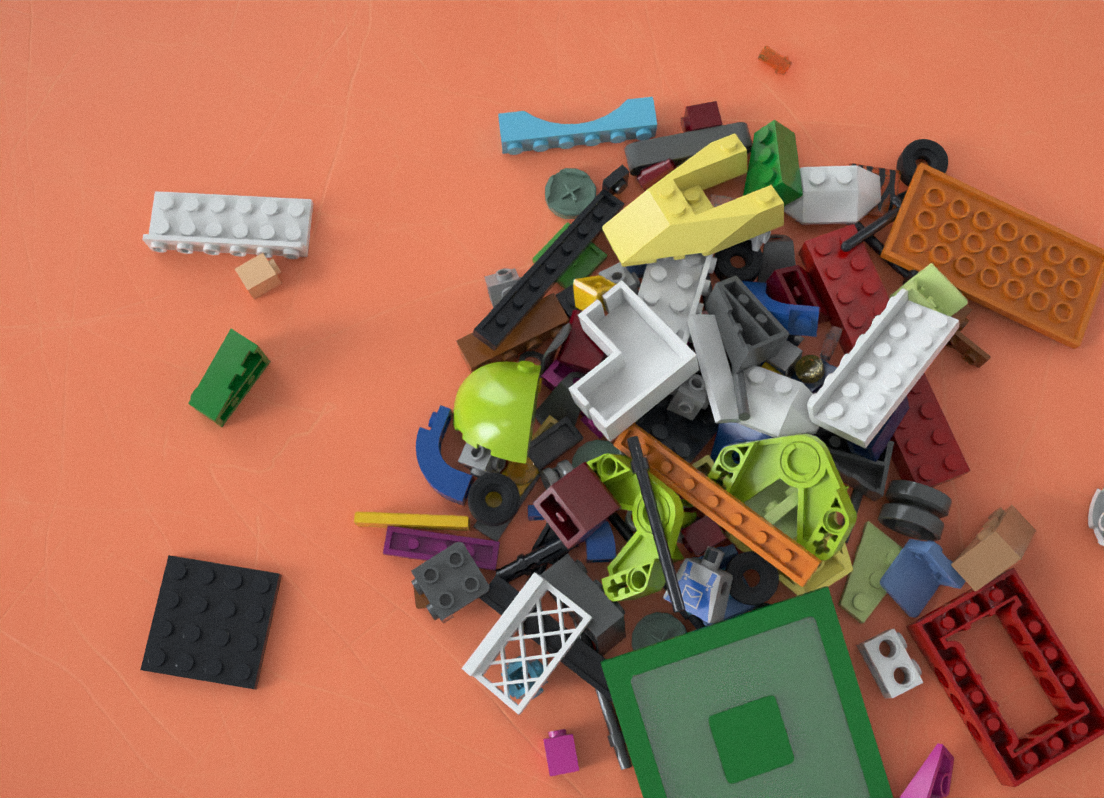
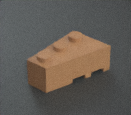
M1013 505L1005 510L1001 507L995 510L988 517L989 520L982 526L983 529L951 564L975 592L1021 560L1036 532V529Z

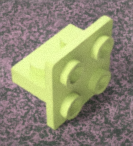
M932 263L890 295V298L896 296L903 288L908 290L909 301L950 317L968 303L964 295Z
M780 479L745 503V505L793 539L797 536L798 488L790 486Z

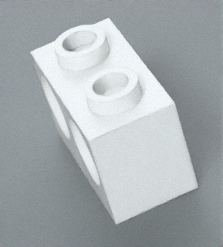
M895 629L885 630L856 645L884 699L895 698L923 683L920 677L922 671L918 663L914 659H910L906 651L907 643L899 632L896 633ZM882 641L886 642L890 647V653L887 657L883 656L879 650V645ZM896 668H900L904 673V681L901 684L897 683L894 679Z

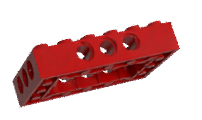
M1015 568L1005 570L976 592L971 588L906 626L1001 785L1017 787L1104 735V709ZM994 614L1000 620L1058 713L1057 716L1018 738L1014 728H1009L997 708L999 707L998 702L992 700L981 682L982 676L980 673L976 674L965 656L966 650L957 641L947 640L948 637L957 632L972 628L970 625L979 619Z

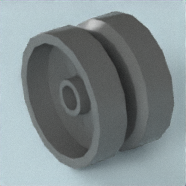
M892 480L889 482L885 496L890 503L882 505L878 516L879 523L892 531L908 537L925 541H939L945 527L940 518L948 516L952 504L951 498L935 488L913 481Z

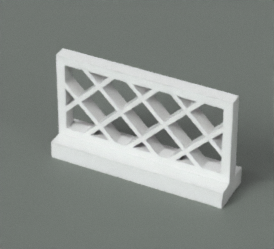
M534 572L461 669L468 675L475 677L518 715H521L593 617L551 585L549 581ZM548 590L557 598V610L542 611L541 599ZM562 602H564L570 608L563 609ZM537 605V612L531 613ZM575 611L583 617V620L576 629L565 630L563 613ZM558 613L560 631L545 633L543 615ZM538 616L540 633L524 635V621L528 617ZM519 630V636L513 637ZM572 633L566 641V634ZM561 635L562 648L558 653L547 654L545 637ZM540 637L542 655L526 657L525 639ZM520 640L521 658L506 659V645L509 641ZM500 654L501 660L495 661ZM554 657L553 660H552V661L550 662V664L548 665V659H547V658ZM543 659L544 672L540 677L529 678L527 661ZM522 661L524 679L508 681L507 663ZM501 664L503 682L492 683L484 674L491 665ZM529 682H535V684L530 689ZM524 683L525 697L518 705L510 698L509 685ZM504 685V692L501 691L497 686Z

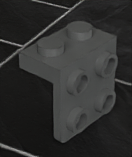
M462 542L454 543L411 570L415 577L411 581L420 596L425 594L430 602L426 605L429 613L434 620L440 618L443 623L454 618V613L486 594L490 589L489 584Z

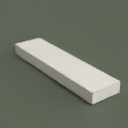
M691 314L687 318V323L715 423L740 422L733 377L715 315Z

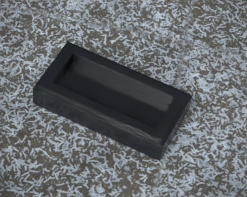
M566 416L531 441L528 459L540 472L580 443L584 437L568 416Z

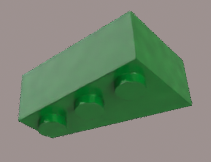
M775 119L754 133L743 196L770 185L773 186L784 202V207L803 196L795 133Z
M231 328L198 387L192 392L188 404L220 427H223L271 361L258 345Z

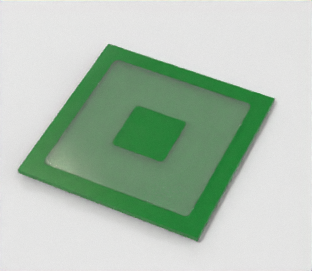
M827 586L600 662L643 798H893L832 597Z

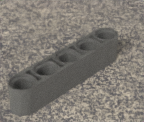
M737 122L633 142L624 148L629 172L632 176H637L641 173L642 169L668 158L674 162L676 167H679L711 142L734 133L747 149V154H749L753 143L748 125L745 122Z

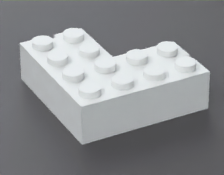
M622 280L602 295L608 313L606 316L598 299L578 314L583 331L608 357L569 388L574 403L590 420H593L594 425L610 442L699 370L697 355Z

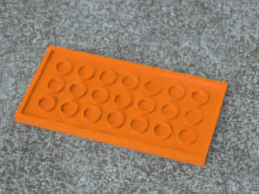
M922 162L915 170L880 255L881 258L909 271L916 270L920 272L932 263L965 298L1072 349H1076L1081 345L1104 281V249Z

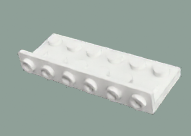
M155 191L149 234H143L142 240L152 251L159 253L167 252V250H177L183 254H192L193 251H198L208 255L230 253L238 257H244L246 254H256L258 256L261 253H264L266 258H271L273 255L283 256L287 259L308 257L314 203L312 199Z
M702 253L685 255V259L674 260L673 257L659 258L656 263L647 264L637 295L686 345L687 342L693 343L687 318L691 314L702 313L704 304L700 303L699 300L701 295H707L711 281L707 280L706 276L707 273L713 274L717 258L712 257L713 254L709 256H703Z
M902 288L896 296H892L889 299L881 315H877L873 319L868 331L859 336L849 354L846 353L842 357L840 365L833 373L826 377L820 390L811 395L807 403L811 422L866 448L958 330L959 320L909 301L908 290Z

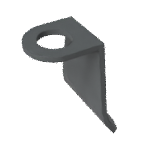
M770 234L768 242L763 247V265L758 274L757 282L765 283L774 270L796 265L794 244L789 236Z
M568 323L562 327L544 355L536 351H526L520 355L519 362L525 361L528 357L537 358L541 363L540 378H542V374L553 363L557 348L568 337L571 331V324Z
M571 372L556 386L536 409V419L541 425L549 415L558 422L568 416L571 422L576 425L581 409L574 403L569 388L574 385V378L581 379L586 374Z

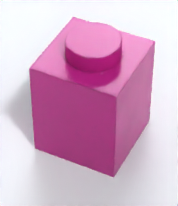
M566 729L548 732L549 738L543 740L549 775L555 776L579 771L573 734H566Z

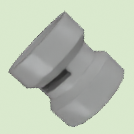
M565 459L558 462L554 468L548 467L540 471V477L546 490L574 469L568 460Z

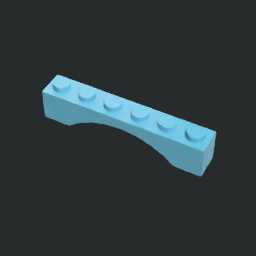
M653 97L627 99L619 108L608 115L580 124L548 122L534 117L525 111L498 114L502 153H509L511 155L533 150L544 152L551 148L570 149L577 145L596 146L604 142L622 143L625 140L631 139L648 140L651 137H655L657 130Z

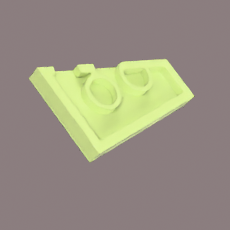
M869 521L865 522L863 534L854 555L855 559L852 565L854 571L850 572L847 576L838 604L839 607L860 624L867 620L887 592L881 587L880 580L903 549Z

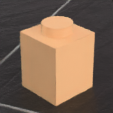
M264 253L235 268V271L253 299L282 284L277 276L281 273L274 259L268 261Z

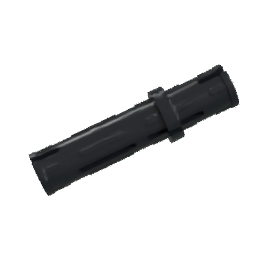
M558 537L526 555L523 553L518 555L517 559L496 569V574L510 583L523 575L529 576L533 574L534 569L579 547V544L567 549Z

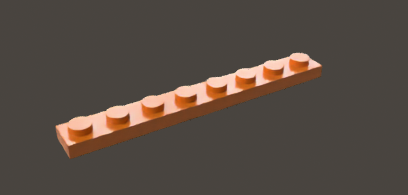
M633 423L619 435L613 446L632 459L627 439L638 436L643 456L648 459L650 467L648 472L656 476L673 491L801 587L807 584L822 563L819 558L637 424Z

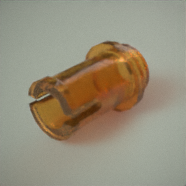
M768 45L761 50L758 56V60L776 70L775 74L784 75L792 64L788 56L783 57L769 48Z

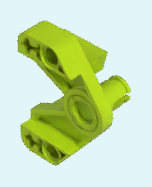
M807 433L742 442L727 446L720 451L708 475L711 480L744 504L780 479L786 484L798 488L797 543L804 546L806 550L820 560H827L842 549L857 520V513L847 493L849 486L843 484L828 447L818 437ZM733 451L740 455L739 464H736L732 459ZM835 512H840L844 516V526L835 522ZM831 533L833 534V536L829 538L826 544L828 549L826 550L825 548H823L824 542L822 540L828 537Z
M607 453L588 461L587 464L622 506L620 509L632 511L633 523L637 531L607 567L609 576L602 578L601 581L605 595L609 600L613 602L636 600L660 591L665 584V578L637 475L633 474L630 465L632 459L627 455ZM648 472L673 563L684 559L676 544L680 530L694 523L696 512H684L683 508H691L693 505L685 499H680L679 495L670 487Z

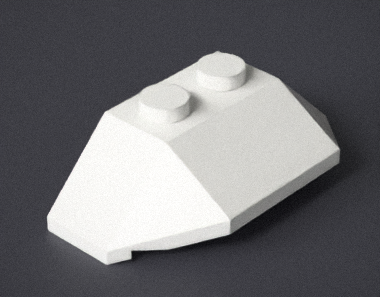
M857 165L801 167L799 169L803 196L786 205L784 212L802 225L856 224L881 202L880 176Z
M757 365L743 370L750 419L736 423L773 438L795 434H816L820 426L811 422L807 408L808 400L813 393L803 383Z

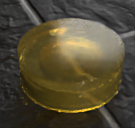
M816 355L803 356L795 365L797 377L804 383H815L825 373L823 362Z
M527 458L526 464L513 461L508 463L507 476L516 485L524 486L533 480L535 466L529 458Z

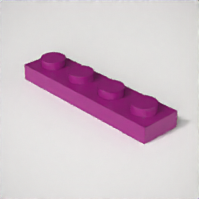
M388 526L383 554L427 561L454 543L462 542L479 569L496 571L500 542Z

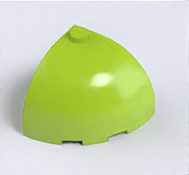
M506 361L487 364L473 371L459 387L453 408V426L456 431L460 430L463 434L462 439L476 449L479 448V445L490 449L492 456L526 464L535 425L541 366L535 365L530 361H520L518 363Z

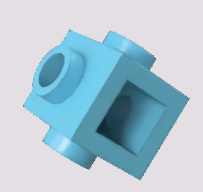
M538 659L527 661L528 673L531 678L540 677L544 672L542 663ZM522 661L507 664L508 681L524 679ZM529 682L530 689L535 684V682ZM524 683L509 685V692L513 698L523 699L525 697ZM542 687L539 689V691L536 693L533 699L539 696L544 691Z

